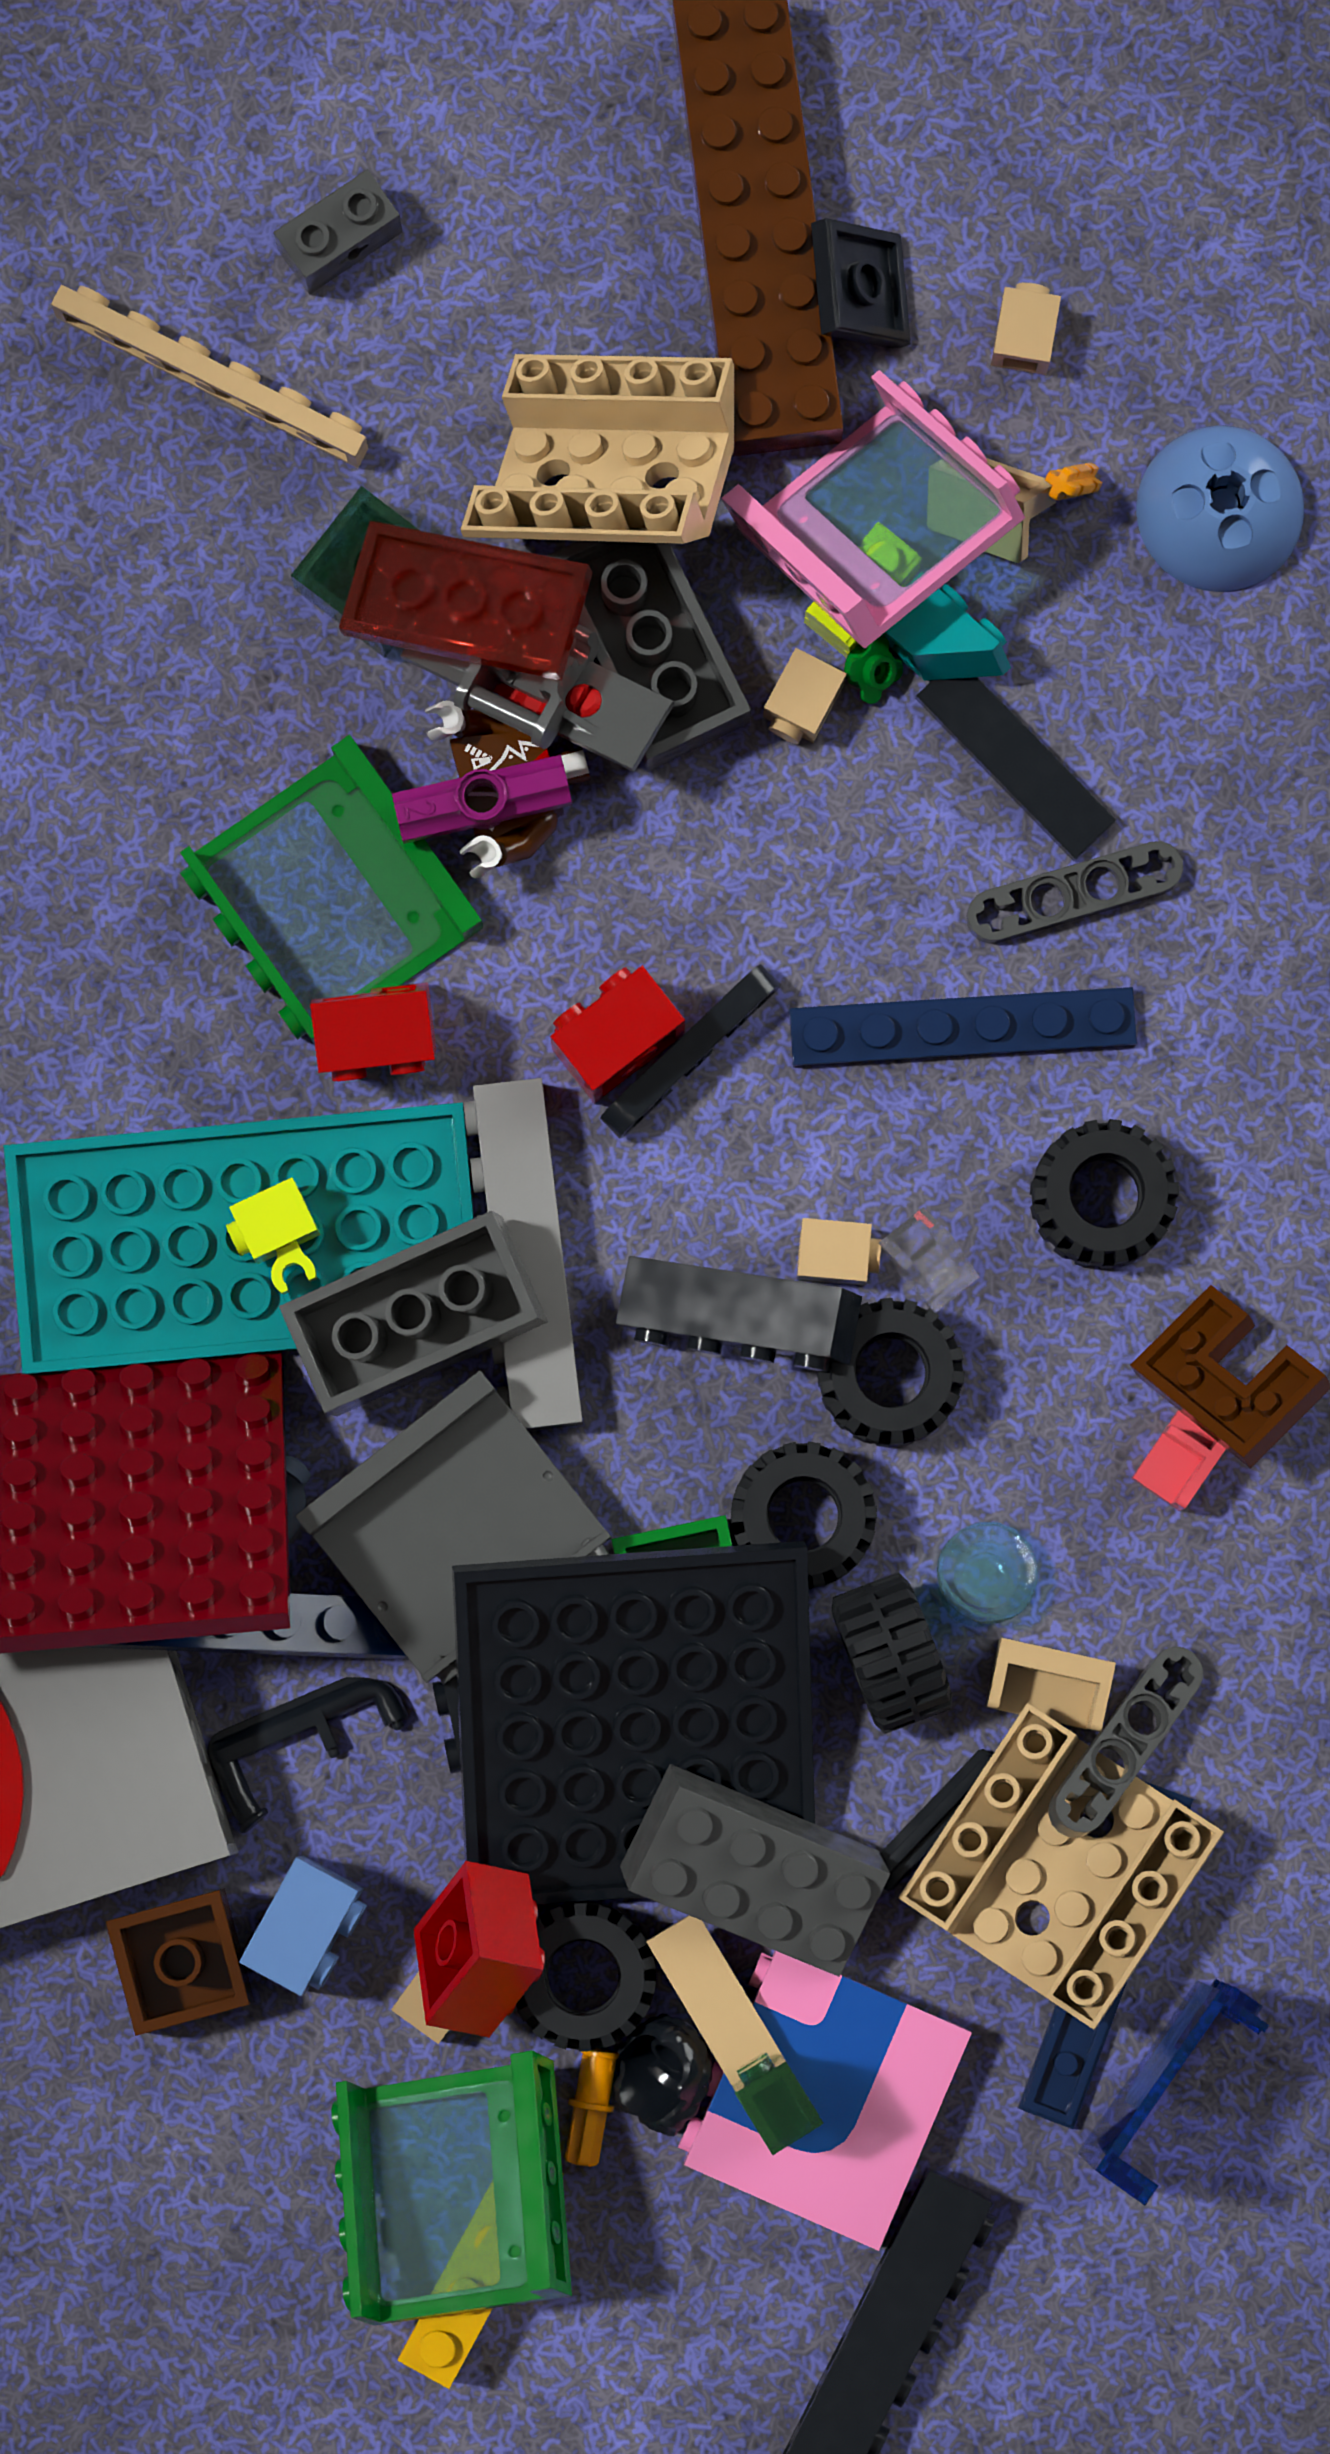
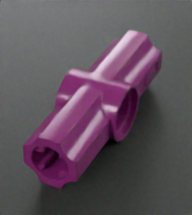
M561 755L492 771L475 769L466 773L461 778L392 793L403 844L472 828L479 830L491 829L498 826L502 821L572 806ZM486 786L498 794L496 805L487 812L473 811L466 804L468 794L477 787Z

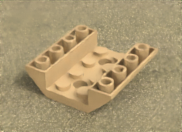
M515 354L502 395V400L513 429L495 486L474 485L461 526L463 537L685 544L709 537L734 450V364L732 358ZM560 474L568 475L560 479L556 485H544L553 476ZM663 478H677L669 482L665 488H652L657 481Z
M1027 1703L898 1898L1095 2030L1220 1841L1224 1831L1175 1799L1174 1801L1138 1777H1135L1111 1810L1114 1816V1824L1107 1835L1100 1838H1093L1088 1835L1072 1838L1059 1833L1051 1824L1048 1815L1049 1803L1054 1793L1089 1745L1081 1741L1075 1733ZM1098 1752L1096 1756L1098 1772L1107 1779L1116 1780L1121 1778L1124 1768ZM1089 1785L1086 1791L1074 1801L1065 1800L1071 1807L1068 1817L1074 1822L1082 1818L1084 1807L1091 1797L1099 1791ZM1031 1902L1043 1904L1048 1909L1050 1915L1047 1928L1038 1935L1024 1934L1017 1924L1018 1912L1024 1905Z

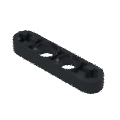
M762 964L756 966L605 1110L600 1119L619 1139L623 1138L673 1091L671 1087L683 1075L688 1077L714 1052L712 1048L724 1036L728 1038L779 989L781 984Z

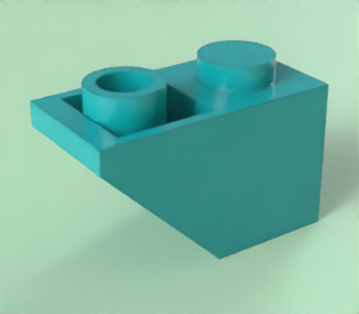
M947 584L936 590L881 635L888 639L889 649L924 681L1003 676L1011 669L1003 650V646L1007 643L1003 634L993 623L984 617L979 622L974 620L966 612L968 610L966 602Z

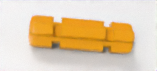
M1089 462L1050 470L1045 477V481L1052 485L1048 495L1052 499L1059 501L1098 492L1103 483L1095 477L1099 467Z

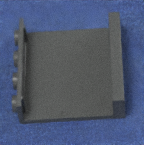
M480 1370L295 1516L309 1535L314 1537L420 1672L422 1679L429 1683L437 1676L443 1685L457 1675L452 1566L608 1555L609 1552L603 1544L612 1538Z

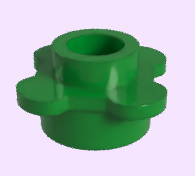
M880 636L865 649L860 644L854 647L847 656L844 672L847 673V681L852 686L861 690V700L868 704H874L880 700L884 689L901 678L903 663L901 660L894 658L890 653L888 639Z

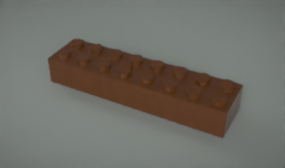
M673 0L672 19L716 358H732L734 364V450L732 457L839 444L842 442L843 421L832 337L821 335L811 223L816 221L788 1Z

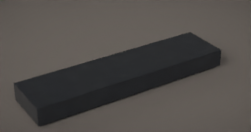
M978 677L932 680L916 695L915 699L1073 861L1115 823L1116 819Z

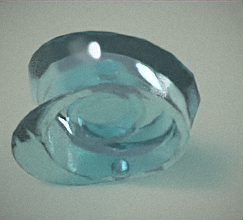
M977 1522L958 1531L945 1544L938 1558V1591L942 1604L956 1621L971 1627L991 1626L1010 1620L1020 1614L1033 1598L1038 1583V1561L1031 1544L1016 1529L998 1522Z

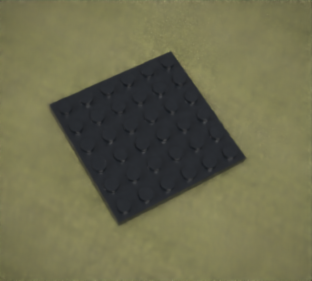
M804 1541L452 1566L465 1861L529 1874L532 1898L536 1901L537 1905L643 1897L628 1890L620 1865L670 1764L815 1824L808 1554Z

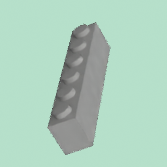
M542 1078L473 1086L474 1101L464 1102L467 1136L479 1135L481 1152L480 1158L470 1159L474 1193L485 1192L487 1212L494 1211L503 1217L548 1323L492 1347L494 1364L505 1363L508 1386L497 1387V1393L527 1431L583 1425Z

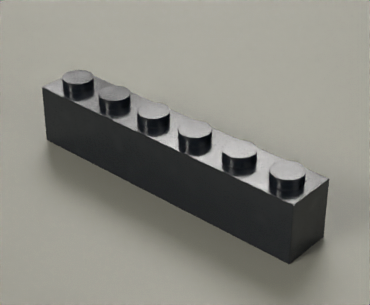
M929 2167L926 2168L783 2454L880 2453L890 2431L882 2423L892 2404L901 2408L905 2403L916 2380V2375L908 2371L918 2351L927 2355L931 2351L943 2326V2323L935 2318L945 2298L953 2302L957 2299L969 2275L970 2270L963 2267L962 2264L971 2246L974 2245L981 2249L994 2226L996 2217L988 2213L993 2204L989 2198Z

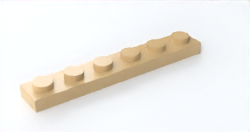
M61 284L51 303L56 318L359 468L368 450L366 436L360 434L362 427L352 419L337 412H332L328 418L310 409L312 402L302 394L287 387H281L278 393L260 384L261 376L250 368L231 361L229 366L226 367L208 358L211 352L200 343L184 336H180L178 342L158 333L160 326L150 318L135 311H130L126 317L108 308L110 301L98 292L85 286H79L76 292Z

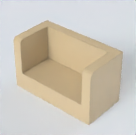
M1000 1638L998 1639L984 1707L1020 1715L1025 1705L1029 1703L1059 1724L1101 1732L1116 1663Z

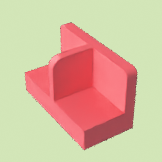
M1177 1410L1131 1479L1176 1510L1181 1511L1188 1506L1226 1448Z

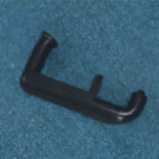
M345 1677L225 1728L213 1735L208 1744V1757L227 1804L241 1825L240 1832L246 1833L268 1814V1809L265 1807L260 1808L238 1760L315 1727L319 1732L329 1757L335 1758L340 1755V1751L328 1721L372 1702H375L385 1727L392 1725L394 1730H401L404 1727L403 1720L409 1716L395 1688L379 1679Z

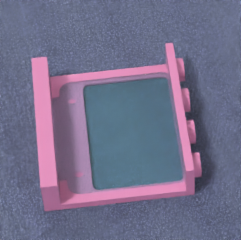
M880 370L872 375L871 379L885 407L762 506L739 484L721 498L742 534L864 649L1025 519L1015 498L1020 489L1013 477L1001 465H997L994 469L988 466L983 452L969 437L966 436L961 441L956 438L954 429L937 409H933L928 413L923 409L924 405L919 396L906 382L902 381L896 385Z

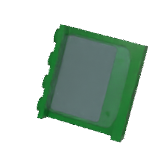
M350 734L331 747L334 756L197 851L193 852L191 847L188 846L180 852L188 867L179 873L198 900L207 895L210 896L221 912L212 918L231 947L240 941L243 943L253 957V960L245 965L249 973L264 993L273 987L286 1004L278 1013L295 1038L298 1040L307 1034L314 1045L310 1008L312 999L370 993L373 988L403 985L483 929L481 918L425 839L403 844L392 793Z
M526 2051L510 2054L511 2065L371 2088H362L348 2081L336 2082L337 2100L332 2104L331 2117L340 2142V2159L337 2160L335 2165V2177L337 2186L341 2193H343L344 2217L339 2222V2238L344 2251L347 2252L348 2276L343 2280L342 2291L345 2305L350 2311L352 2319L375 2326L572 2296L553 2060L535 2051Z

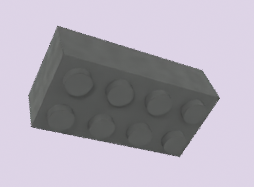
M576 541L547 555L549 572L575 625L580 624L596 632L598 636L600 651L593 662L674 702V706L642 758L647 772L750 723L751 709L669 543Z
M489 1211L279 1306L324 1413L337 1417L548 1323L505 1221L501 1215L494 1211Z
M672 1764L669 1765L620 1865L629 1891L840 1977L890 1876V1872L878 1850Z

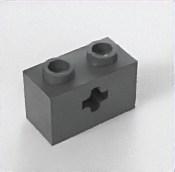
M367 169L274 231L273 234L278 251L310 295L403 231L399 213Z

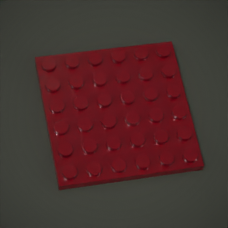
M281 1351L151 1364L138 1363L129 1366L97 1369H74L65 1372L33 1375L22 1373L0 1375V1654L290 1628L284 1368Z

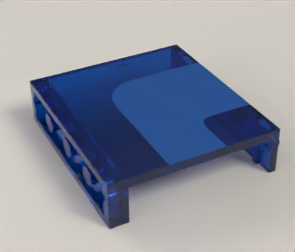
M1216 1978L1211 1986L1197 1980L1077 2153L1095 2171L1145 2206L1159 2185L1138 2167L1122 2157V2152L1219 2012L1237 2025L1241 2022L1259 2035L1261 2031L1265 2033L1270 2026L1257 2017L1263 2006L1235 1986L1226 1984L1223 1981L1220 1982Z

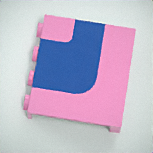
M775 1950L772 1957L761 1953L748 1983L749 1986L758 1989L752 2005L818 2116L767 2146L719 2063L715 2061L712 2066V2081L707 2096L711 2097L704 2116L702 2119L694 2116L689 2120L678 2145V2148L688 2152L684 2165L879 2251L972 2032L845 1976L840 1975L838 1977Z

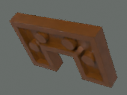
M1210 1285L1130 1366L1137 1377L1251 1469L1330 1390V1382L1325 1374L1288 1345L1247 1385L1222 1367L1219 1362L1255 1327V1324L1249 1314Z

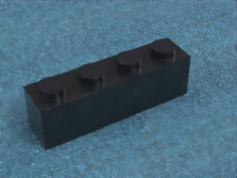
M629 1256L616 1324L636 1331L634 1341L668 1347L670 1337L688 1340L687 1349L697 1352L721 1355L723 1345L741 1348L740 1357L744 1359L774 1363L776 1354L795 1356L793 1365L796 1367L828 1372L830 1362L850 1365L863 1296L840 1287Z

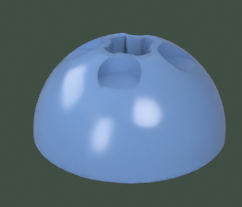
M1215 425L1182 434L1168 443L1154 457L1140 482L1136 502V516L1144 545L1165 572L1180 582L1194 588L1214 592H1228L1248 588L1260 583L1275 573L1286 562L1301 534L1304 520V498L1300 481L1293 466L1283 452L1272 442L1244 428ZM1226 486V489H1217L1215 491H1212L1210 488ZM1236 495L1239 496L1240 506H1243V509L1238 508V500Z

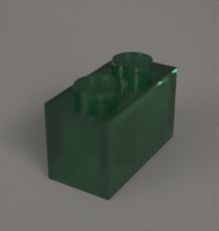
M764 2052L736 2070L741 2080L732 2085L733 2091L772 2155L824 2124L782 2054L771 2060L767 2052Z

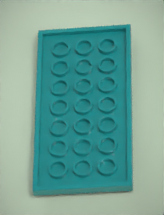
M463 1102L3 1145L22 1374L33 1375L65 1372L74 1369L129 1366L138 1363L151 1364L189 1359L296 1351V1345L281 1313L280 1305L474 1219ZM293 1177L320 1233L319 1236L300 1244L304 1255L315 1266L317 1279L310 1282L301 1266L292 1265L284 1272V1281L288 1286L289 1293L283 1295L274 1286L271 1278V1270L277 1256L260 1264L254 1261L250 1252L240 1256L226 1225L235 1221L229 1208L230 1206Z

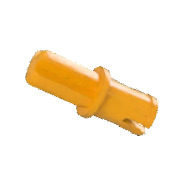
M598 2048L592 2049V2051H581L583 2054L575 2098H569L568 2105L573 2106L565 2158L566 2161L572 2164L586 2167L596 2166L599 2163L607 2112L614 2111V2106L609 2104L616 2059H618L619 2054L618 2052Z

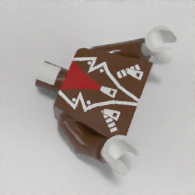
M446 700L425 710L427 714H438L444 723V727H438L427 732L431 740H442L453 734L458 737L449 741L459 778L475 769L492 771L561 755L568 786L591 780L582 747L549 756L547 748L542 749L532 744L530 736L475 709L464 711L456 707L454 702ZM477 787L468 794L466 804L473 811L487 812L496 805L498 794L489 787ZM563 808L502 821L498 826L491 829L479 830L473 828L476 838L460 850L461 855L473 852L482 861V864H479L469 872L473 878H480L495 866L500 867L531 858L556 831L557 818L564 815Z

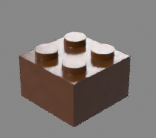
M225 1888L105 1921L135 2036L250 2005L254 2002L246 1967L239 1963L242 1952Z

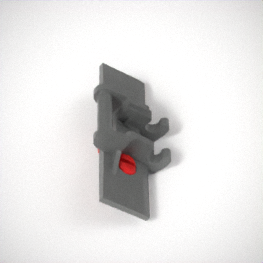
M440 589L400 656L403 660L458 686L453 701L456 707L464 711H469L473 708L530 736L532 744L542 749L548 748L555 737L559 735L635 772L674 706L672 700L594 663L593 661L600 651L596 632L580 624L574 629L573 635L546 623L543 607L528 599H524L520 605L519 611L523 616L520 626H517Z

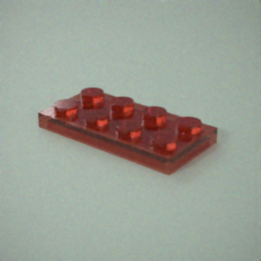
M370 521L340 621L339 630L347 637L562 681L593 572L588 564Z

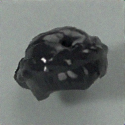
M663 2013L657 2017H651L644 2023L636 2026V2029L629 2034L619 2049V2075L613 2084L614 2100L619 2103L622 2111L638 2116L639 2122L646 2125L649 2129L667 2136H675L684 2127L686 2121L697 2115L700 2102L709 2091V2085L712 2081V2058L701 2034L697 2033L694 2027L681 2019L670 2017Z

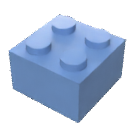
M304 1855L296 1857L239 1963L299 1996L307 1993L311 1986L320 1990L321 1987H324L339 1959V1956L330 1952L339 1934L347 1938L349 1935L351 1936L367 1908V1904L358 1900L364 1888Z

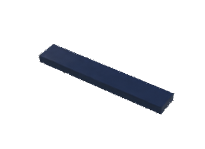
M1144 1781L1174 1801L1175 1799L1185 1807L1191 1808L1194 1799ZM1126 1984L1095 2030L1055 2004L1017 2107L1018 2109L1074 2129Z

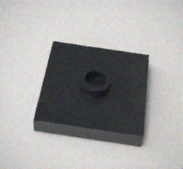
M828 218L812 222L811 229L821 335L886 348H902L911 345L900 234Z

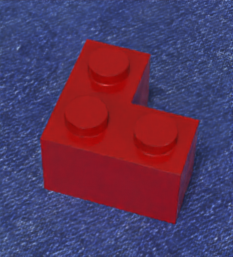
M428 982L373 988L370 993L312 999L310 1003L318 1073L331 1072L332 1081L366 1078V1068L389 1065L391 1075L421 1072L425 1070V1061L435 1060L436 1044Z

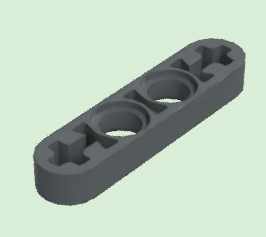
M1162 841L1148 842L985 890L976 895L971 901L966 915L967 926L971 934L979 941L989 944L1000 943L1160 896L1171 891L1181 879L1183 860L1178 850L1171 844ZM1156 853L1160 861H1170L1172 868L1166 871L1164 876L1165 882L1157 883L1153 875L1143 876L1134 881L1139 891L1128 892V875L1120 864L1121 861L1130 860V872L1147 866L1149 854ZM1100 869L1110 871L1118 881L1117 893L1108 900L1093 898L1088 893L1085 883L1087 876L1091 872ZM1049 885L1060 891L1064 904L1059 913L1053 916H1043L1033 909L1031 895L1040 886ZM1021 892L1022 911L1030 923L1019 925L1018 913L1002 919L1000 931L992 932L989 924L979 925L977 917L983 914L984 903L993 902L996 910L1009 908L1015 904L1010 894Z
M1184 1647L1165 1649L1152 1659L1104 1724L1102 1731L1096 1735L1052 1796L1048 1815L1051 1824L1059 1833L1067 1837L1079 1838L1091 1833L1105 1820L1199 1689L1203 1680V1668L1200 1660L1192 1651ZM1177 1662L1184 1668L1180 1678L1186 1684L1179 1682L1168 1690L1163 1698L1153 1693L1161 1687L1168 1677V1672L1164 1667L1169 1668ZM1136 1704L1145 1705L1153 1711L1156 1717V1728L1152 1734L1144 1735L1133 1730L1128 1721V1712L1131 1706ZM1111 1749L1122 1757L1124 1772L1121 1778L1116 1780L1107 1779L1098 1772L1096 1756L1100 1750ZM1090 1785L1099 1792L1093 1795L1084 1807L1083 1811L1089 1819L1082 1817L1074 1822L1068 1817L1071 1807L1065 1800L1074 1801Z

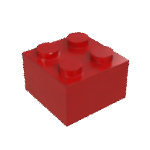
M643 965L633 973L627 967L620 969L599 987L602 993L598 1000L586 1009L579 1002L566 1010L553 1022L556 1029L550 1036L552 1050L594 1104L685 1034V1019Z
M465 1861L413 1930L426 2025L489 2038L504 2018L512 2014L516 2003L532 1983L539 1980L544 1969L545 1954L539 1945L536 1925L538 1907L536 1901L532 1898L529 1874Z

